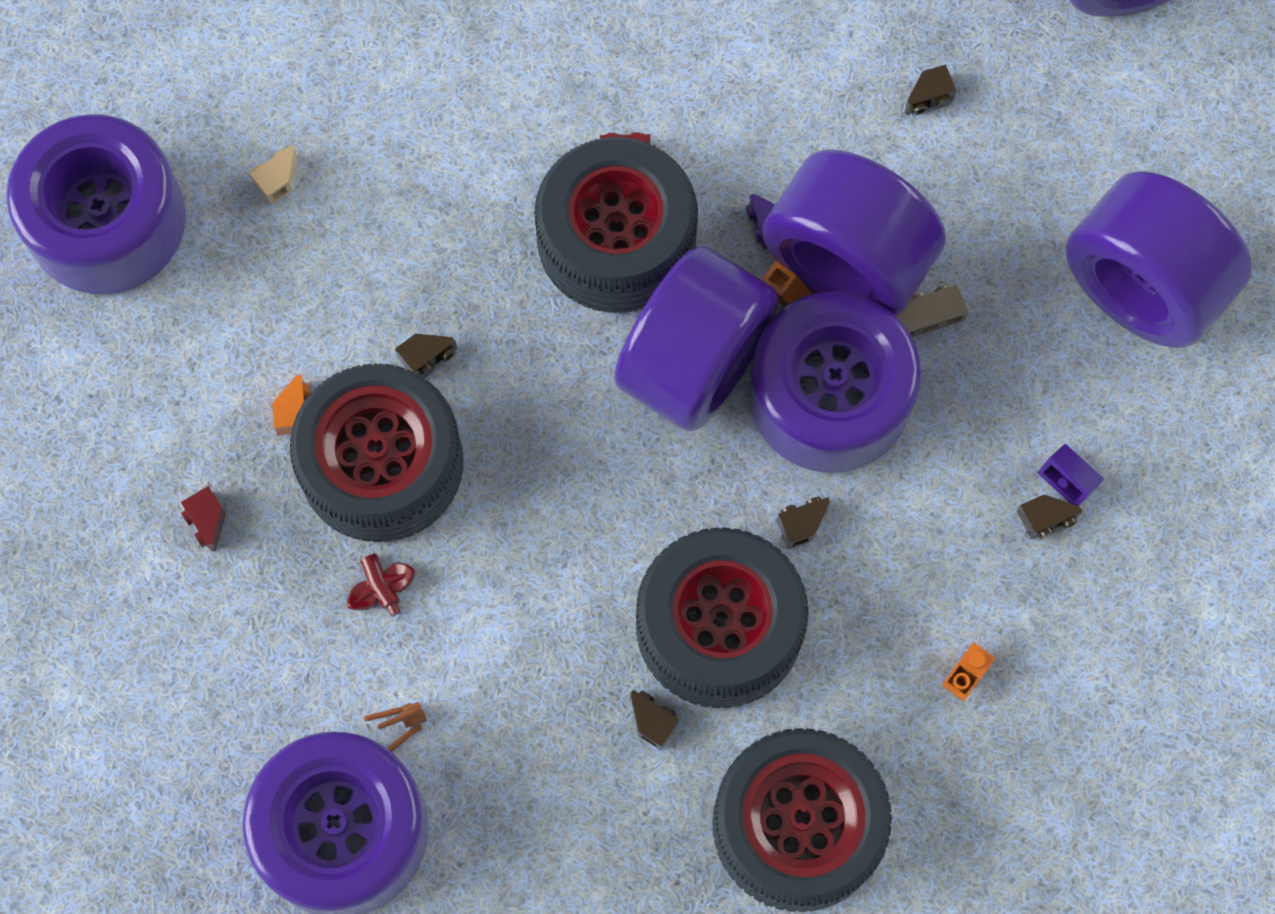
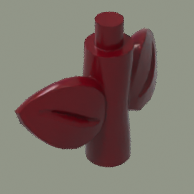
M377 553L366 556L360 563L367 580L357 583L351 589L346 603L348 609L367 610L374 607L379 601L383 609H388L391 617L400 614L401 610L398 606L400 599L396 593L402 592L410 586L414 579L415 570L408 564L397 562L387 567L384 571Z

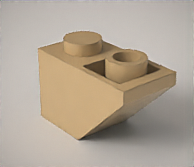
M292 145L286 149H280L272 159L266 163H260L250 173L253 184L270 205H273L292 191L297 164V155Z

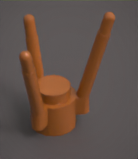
M419 702L412 705L408 703L401 707L367 715L364 717V720L370 721L399 714V716L378 724L377 728L382 729L400 721L403 722L405 728L411 726L410 730L388 747L392 752L414 733L423 730L421 724L427 722V719Z

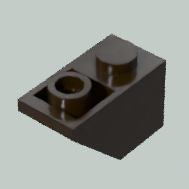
M946 64L922 71L907 100L905 107L906 115L911 113L920 115L925 113L928 108L934 106L943 108L954 100L956 88Z
M415 333L395 348L398 359L408 370L422 377H427L434 371L436 364L440 361L446 362L455 355L457 345L453 337Z
M1045 494L1021 504L1017 509V513L1030 539L1038 536L1040 540L1054 533L1053 529L1059 526L1066 529L1075 525L1078 522L1077 518L1083 512L1079 506Z
M819 496L807 500L805 502L806 505L797 508L795 505H790L780 510L781 513L777 516V523L787 549L813 540L829 507V497L821 499Z
M633 690L630 694V700L638 736L657 749L662 750L679 724V719L676 717L677 713L666 705H663L661 708L653 703L654 698L645 691L641 690L638 693Z

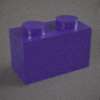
M1066 443L1049 457L1037 472L1070 504L1080 506L1105 480Z

